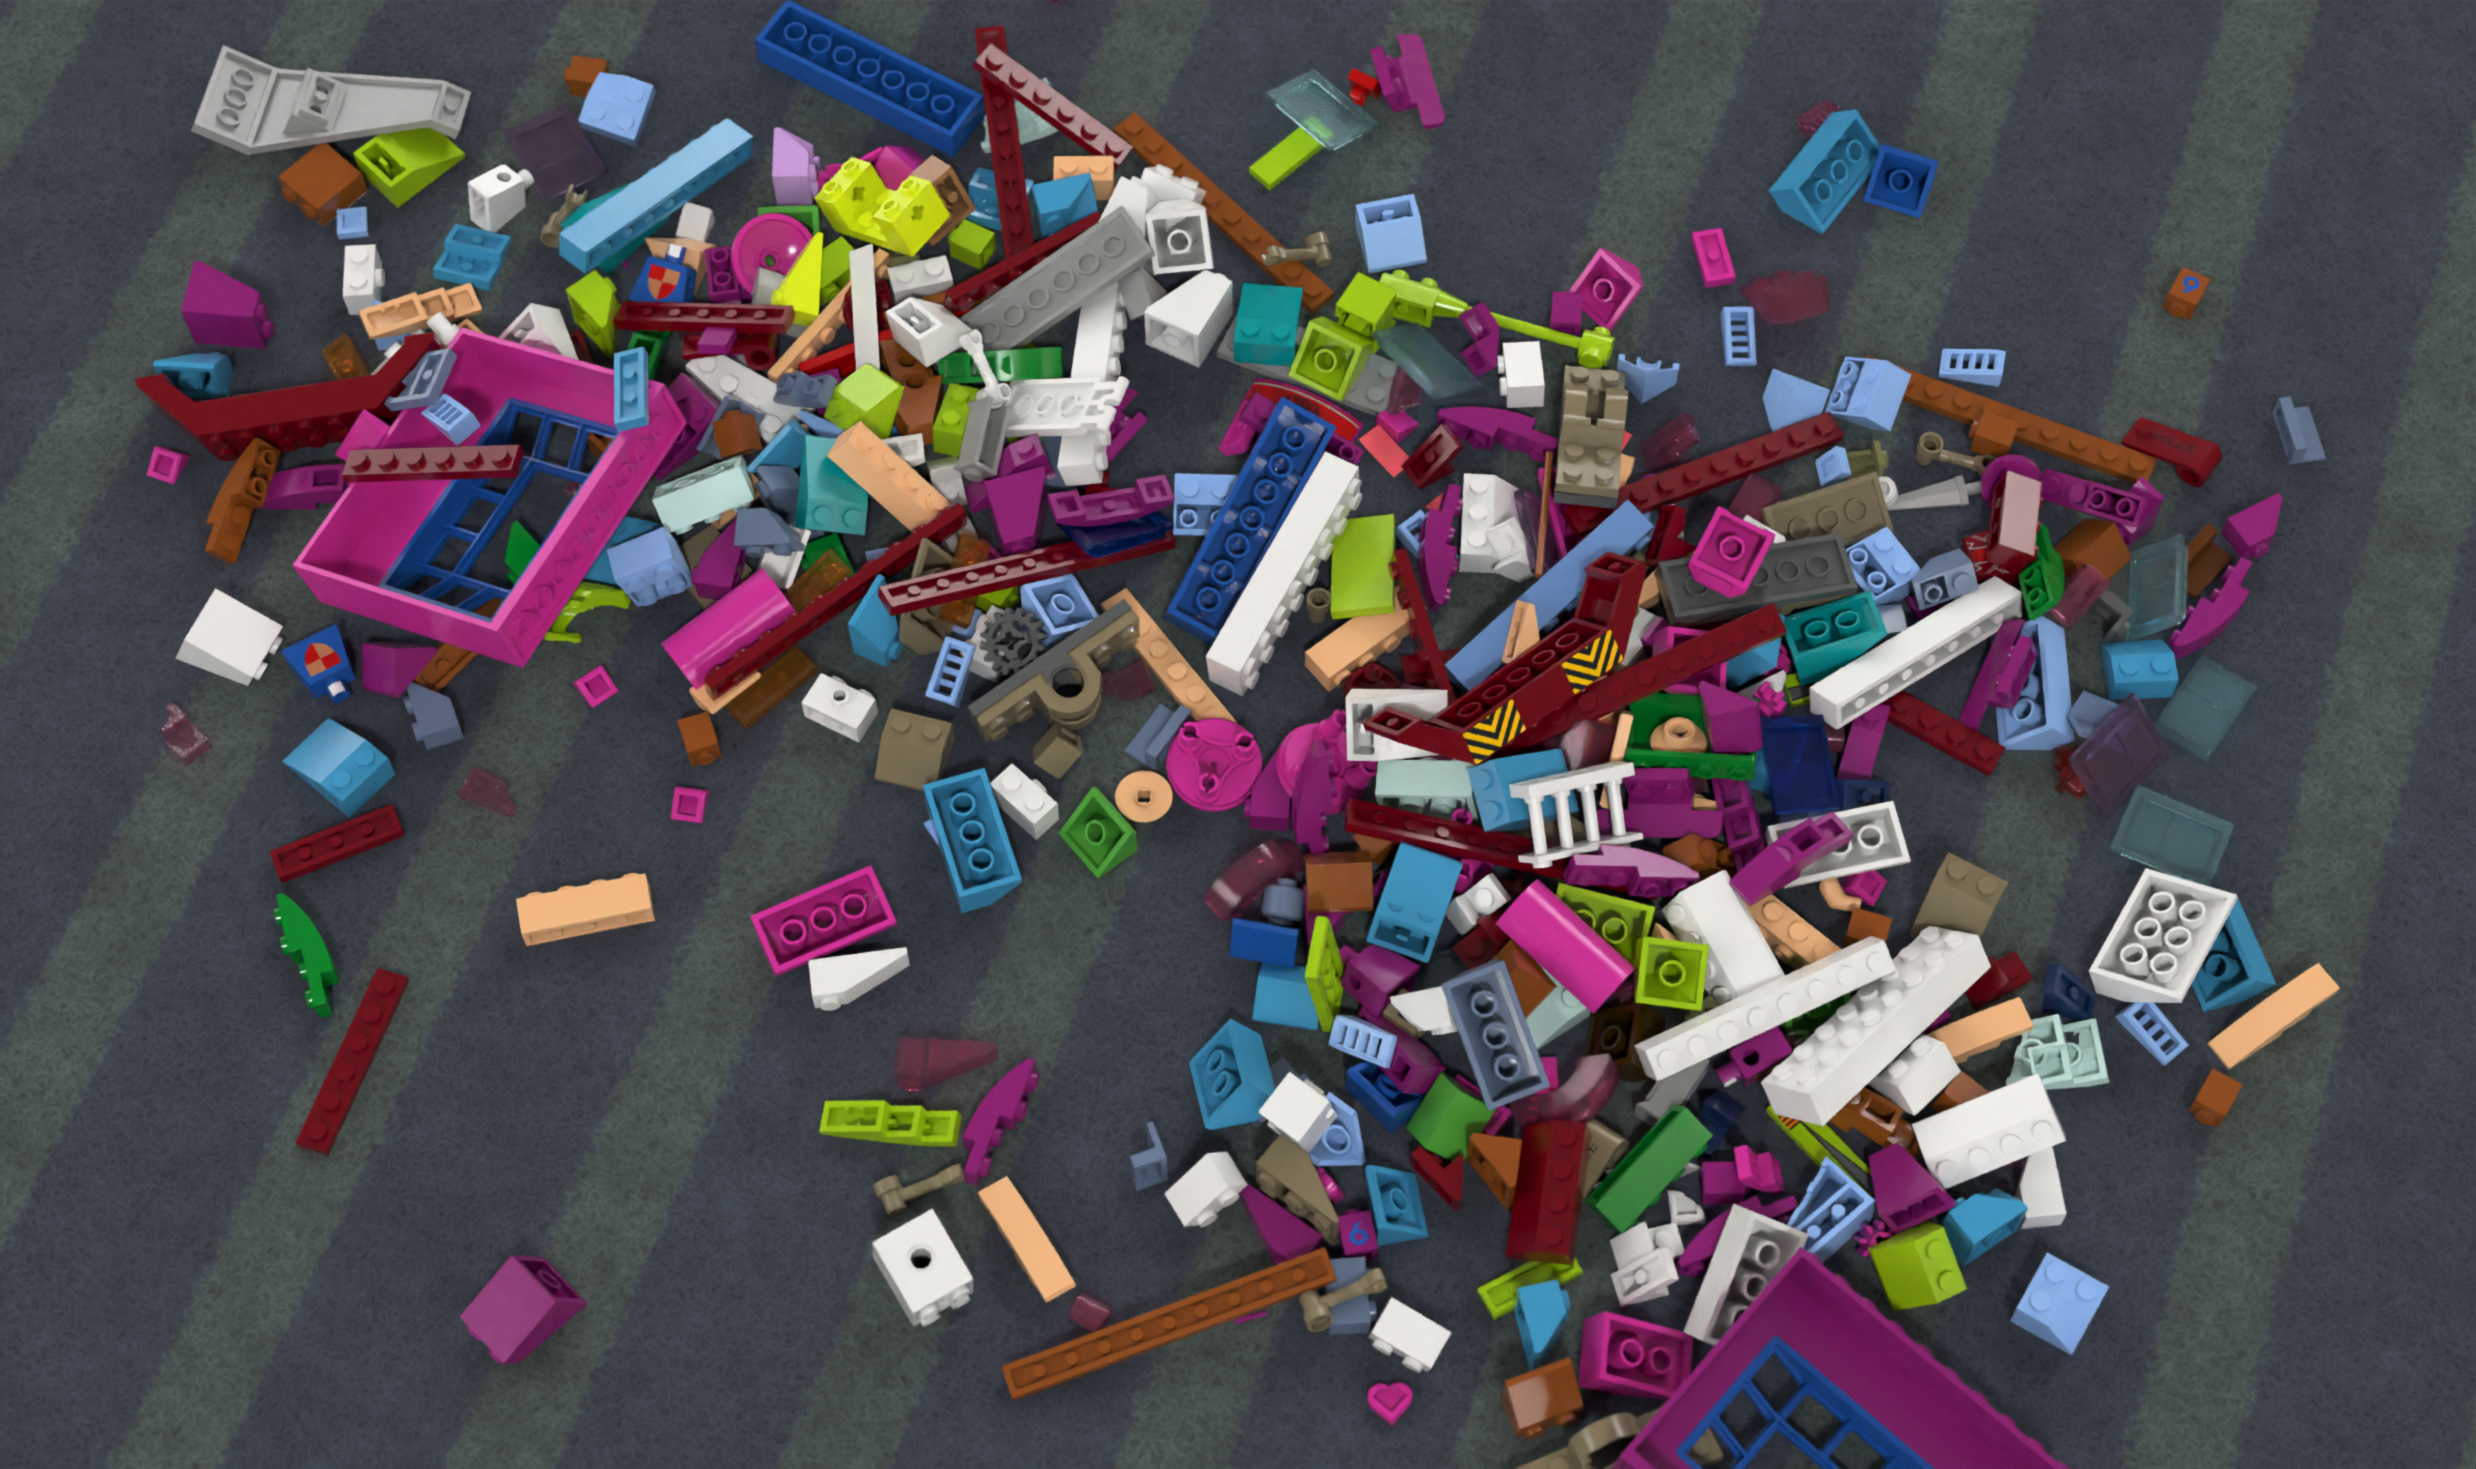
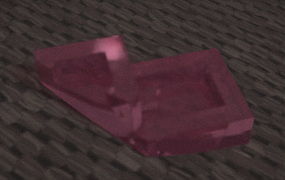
M1404 363L1397 365L1390 390L1388 414L1395 415L1422 404L1420 398L1428 376Z
M1143 660L1132 664L1115 675L1111 671L1102 675V694L1126 702L1141 698L1157 690L1149 669Z
M170 702L166 709L169 713L167 723L162 725L161 732L166 738V745L188 766L210 749L212 745L190 723L186 715Z
M473 767L459 792V798L505 816L514 817L516 809L510 799L505 780H501Z

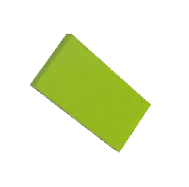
M1394 514L1348 519L1347 526L1342 535H1336L1332 542L1331 572L1332 620L1395 613V581H1392L1388 570V563L1391 562L1393 551H1395L1396 521Z
M1316 916L1305 971V980L1322 1031L1331 1033L1335 1017L1340 1013L1344 992L1341 981L1345 968L1328 917Z

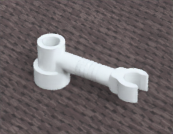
M441 312L434 315L427 322V325L437 335L445 348H447L460 330L456 324L452 325Z
M975 329L960 336L959 342L969 355H972L986 387L977 391L976 400L985 397L992 398L990 411L999 408L1003 402L1011 399L1012 390L1006 383L998 384L983 352L984 346L980 332Z

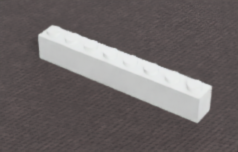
M1117 282L1081 306L1071 378L1102 377L1106 382H1116V377L1121 373L1119 356L1124 351L1122 334L1123 330L1127 328V317L1125 314L1126 306ZM1109 429L1106 435H1101L1095 430H1088L1084 436H1062L1057 467L1066 486L1102 483L1103 470H1106L1108 467L1106 449L1111 444Z
M1996 576L1979 584L1978 590L1956 598L1941 609L1911 625L1906 630L1811 686L1810 712L1836 730L1995 634L2003 622L2021 618L2022 592Z
M1870 936L1638 1043L1634 1047L1646 1075L1659 1081L1896 971L1885 941Z

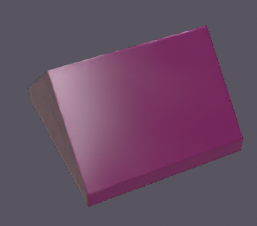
M407 641L362 643V687L368 692L399 698L438 650L432 646Z
M1701 681L1699 691L1704 730L1712 753L1742 755L1759 751L1763 747L1758 701Z

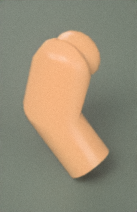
M1838 878L1820 882V893L1830 908L1853 912L1854 908L1860 909L1862 898L1845 895Z

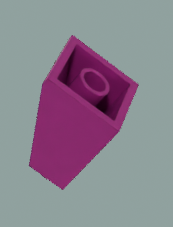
M194 261L181 308V313L194 342L197 344L266 349L268 339H272L274 336L275 325L269 318L268 307L263 303L260 293L201 261Z
M1041 466L984 481L988 514L1002 558L1040 549L1049 503L1047 500L1048 488L1045 467Z
M511 1255L460 1315V1318L468 1325L466 1329L469 1334L485 1343L489 1348V1355L500 1364H519L587 1305V1302L544 1257Z

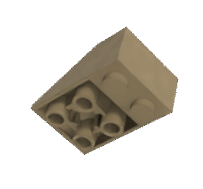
M1281 1133L1256 1162L1257 1190L1272 1201L1275 1200L1285 1210L1323 1236V1243L1328 1241L1336 1246L1338 1243L1339 1219L1310 1156Z

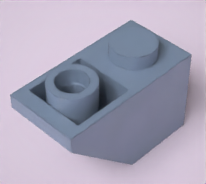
M760 466L756 468L759 481L755 482L761 494L758 499L762 508L772 511L781 516V518L795 510L797 507L799 477L791 466Z
M766 508L737 509L734 546L746 551L745 555L764 557V553H773L778 556H791L792 552L804 551L805 545L781 516Z
M1960 548L1931 558L1911 581L1919 610L1979 589L1973 562Z
M413 682L407 687L408 696L403 697L408 714H415L417 722L411 723L417 742L423 740L427 750L464 738L456 711L449 697Z

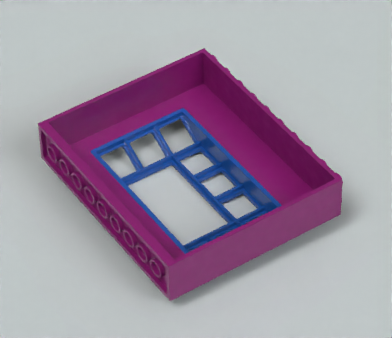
M1802 1247L1798 1249L1643 1428L1611 1468L1702 1469L1687 1453L1706 1430L1711 1427L1735 1457L1736 1461L1730 1469H1744L1774 1432L1782 1434L1821 1469H1840L1830 1460L1829 1456L1849 1432H1854L1885 1459V1463L1880 1469H2070L2064 1463L2055 1461L2045 1452L2044 1447L2037 1440L2027 1437L2018 1430L2015 1422L2010 1417L1999 1414L1988 1404V1400L1981 1393L1971 1390L1962 1383L1959 1375L1954 1370L1943 1367L1933 1358L1932 1353L1925 1346L1912 1341L1905 1335L1904 1329L1899 1324L1887 1320L1878 1312L1873 1302L1867 1298H1861L1850 1288L1849 1283L1843 1277L1831 1273L1823 1266L1821 1259L1812 1252H1806ZM1772 1353L1776 1355L1798 1384V1389L1778 1412L1771 1408L1751 1382V1378ZM1741 1390L1745 1392L1767 1421L1765 1428L1747 1449L1741 1447L1719 1417ZM1806 1395L1813 1397L1841 1421V1426L1822 1449H1817L1786 1422V1418Z

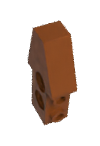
M894 339L880 341V357L884 373L904 386L893 422L894 427L901 436L922 433L924 445L933 444V426L943 400L942 375L934 376L931 367L926 368Z

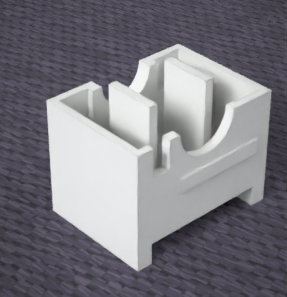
M1291 1072L1287 1074L1259 1110V1114L1269 1120L1267 1123L1268 1127L1279 1135L1281 1133L1308 1154L1338 1116L1331 1108L1332 1105L1327 1100L1328 1097L1324 1095L1323 1090L1307 1078L1304 1082Z

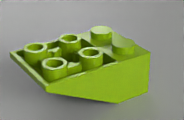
M428 127L377 135L353 153L363 177L397 208L466 157L465 153L444 134Z

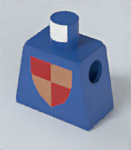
M669 243L665 260L649 256L628 299L635 302L693 303L697 273L694 269L682 266L687 248Z
M336 624L281 651L289 668L315 699L328 693L333 703H341L350 696V692L345 684L355 680L356 677L344 640Z

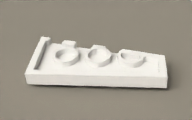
M725 355L692 359L686 365V370L720 402H722L724 396L743 400L764 413L765 417L758 428L760 440L766 445L770 443L792 417L800 424L803 423L798 416L800 410H805L811 414L816 411V408L794 407L774 402L773 398L777 390V384Z

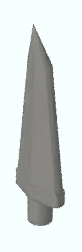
M1962 475L1955 476L1952 479L1898 495L1895 503L1887 507V509L1892 511L1969 505L1968 496L1981 493L1980 481L1965 484Z

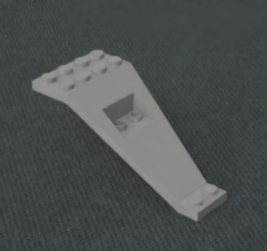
M223 45L191 131L247 155L426 127L456 139L471 92L444 80L317 72L310 68L307 71L278 69Z

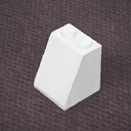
M1121 176L1099 221L1123 206L1149 244L1146 214L1161 200L1154 195L1156 190L1149 187L1147 182L1135 176H1132L1131 180ZM1152 258L1141 265L1151 276L1155 277L1157 275L1153 273Z
M1188 198L1159 201L1146 214L1149 244L1156 254L1152 257L1154 274L1214 268L1206 207Z
M1204 270L1147 307L1144 312L1146 345L1196 367H1200L1233 314L1232 281L1222 274H1214Z
M215 588L184 639L176 659L248 686L253 678L259 681L268 666L267 663L263 662L268 652L274 655L283 641V638L278 636L283 626Z

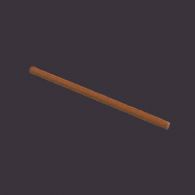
M1550 451L1546 452L1535 567V577L1538 579L1543 576L1553 464V452Z

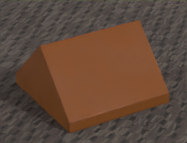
M2084 519L2053 548L2061 554L2064 575L2091 597L2132 559V555L2115 522Z
M1369 851L1304 854L1308 913L1373 910L1372 861Z
M1511 939L1491 961L1496 959L1504 960L1525 1019H1527L1557 986L1539 964Z
M1473 1133L1469 1136L1466 1161L1508 1211L1513 1207L1522 1140Z

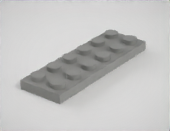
M1237 314L1217 350L1218 358L1374 416L1389 409L1407 373V366L1370 353L1364 370L1344 400L1339 401L1288 376L1291 367L1234 362V335ZM1299 327L1296 354L1306 331L1302 327Z

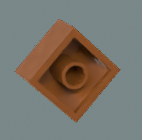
M1570 1357L1505 1381L1501 1402L1517 1439L1524 1436L1528 1440L1535 1439L1545 1434L1548 1427L1558 1424L1560 1428H1563L1578 1421V1416H1581L1583 1402Z

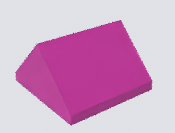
M885 146L874 169L886 189L896 191L901 183L911 175L910 173L920 166L925 159L910 146Z

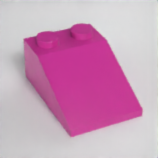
M1606 1311L1586 1318L1583 1323L1578 1386L1609 1394L1669 1400L1691 1373L1693 1336L1682 1331Z

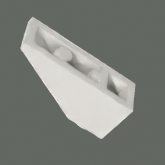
M907 947L808 960L815 1008L827 1011L838 1009L841 1005L852 1002L910 966Z
M2053 1147L2026 1157L2015 1193V1198L2024 1202L2028 1207L2020 1224L2021 1229L2061 1225L2067 1214Z

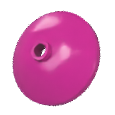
M764 214L747 222L737 233L731 251L732 268L743 289L751 295L758 267L786 276L805 245L811 240V233L799 221L784 214ZM766 256L770 257L773 261L771 267L765 263Z

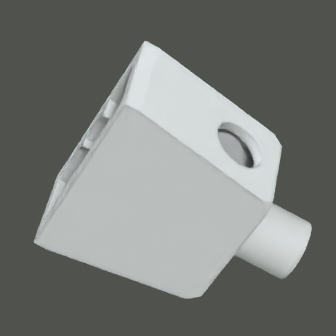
M500 165L468 182L471 221L483 230L494 233L525 208V189L534 184L531 173L523 169L516 174L506 165Z

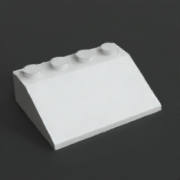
M2146 868L2089 970L2096 993L2124 1002L2181 1003L2238 899L2237 895Z

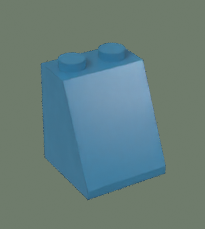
M1562 749L1493 759L1467 769L1484 831H1522L1531 829L1528 804L1524 803L1523 798H1511L1509 785L1568 772ZM1573 789L1570 790L1571 795L1568 796L1570 814L1579 811ZM1551 794L1545 795L1544 801L1541 802L1544 824L1557 819L1555 798H1552Z

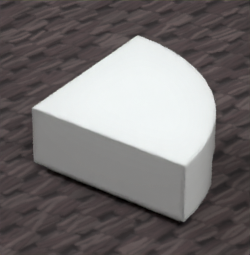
M1668 1190L1667 1197L1671 1224L1705 1223V1215L1699 1205L1680 1191Z

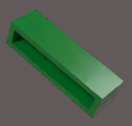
M1674 1104L1583 1202L1611 1230L1622 1234L1639 1222V1215L1646 1207L1653 1206L1659 1201L1662 1196L1661 1191L1670 1182H1674L1682 1176L1685 1171L1684 1166L1692 1158L1698 1157L1705 1151L1708 1146L1707 1141L1713 1135L1686 1107Z

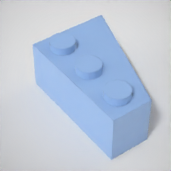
M1826 1156L1821 1164V1169L1814 1181H1811L1805 1197L1799 1207L1795 1209L1787 1226L1809 1234L1803 1249L1806 1252H1812L1817 1255L1823 1263L1862 1229L1861 1223L1867 1225L1874 1219L1875 1200Z

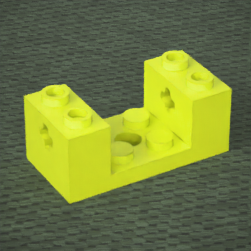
M853 157L842 165L841 169L814 197L829 223L838 233L914 257L950 217L949 212L930 181L910 175L901 183L896 191L886 189L871 163Z

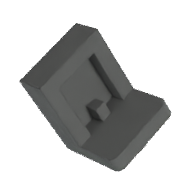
M2105 587L2088 606L2091 611L2112 626L2103 638L2105 642H2109L2114 635L2120 638L2131 625L2127 619L2134 610L2127 606L2118 594L2110 592Z

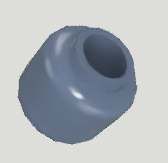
M1278 878L1277 884H1269L1265 887L1261 912L1263 916L1268 918V923L1293 927L1294 922H1298L1303 918L1305 907L1304 890L1296 887L1297 881Z

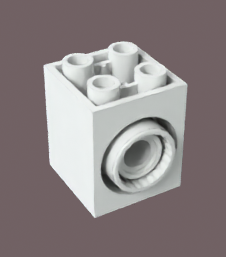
M933 1209L872 1242L873 1258L913 1327L919 1323L923 1327L940 1318L939 1312L949 1306L952 1309H957L970 1300L968 1295L973 1293V1277ZM917 1262L929 1264V1266L923 1269L916 1268L913 1265Z

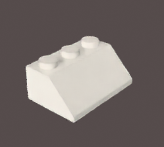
M1464 473L1459 571L1495 573L1493 568L1499 563L1501 558L1485 533L1489 528L1513 517L1523 531L1524 492L1496 475Z

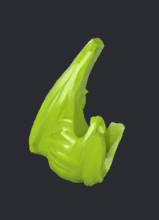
M580 582L544 636V639L548 641L580 643L582 640L580 633L566 632V627L578 613L592 610L598 606H616L628 609L631 599L622 589Z

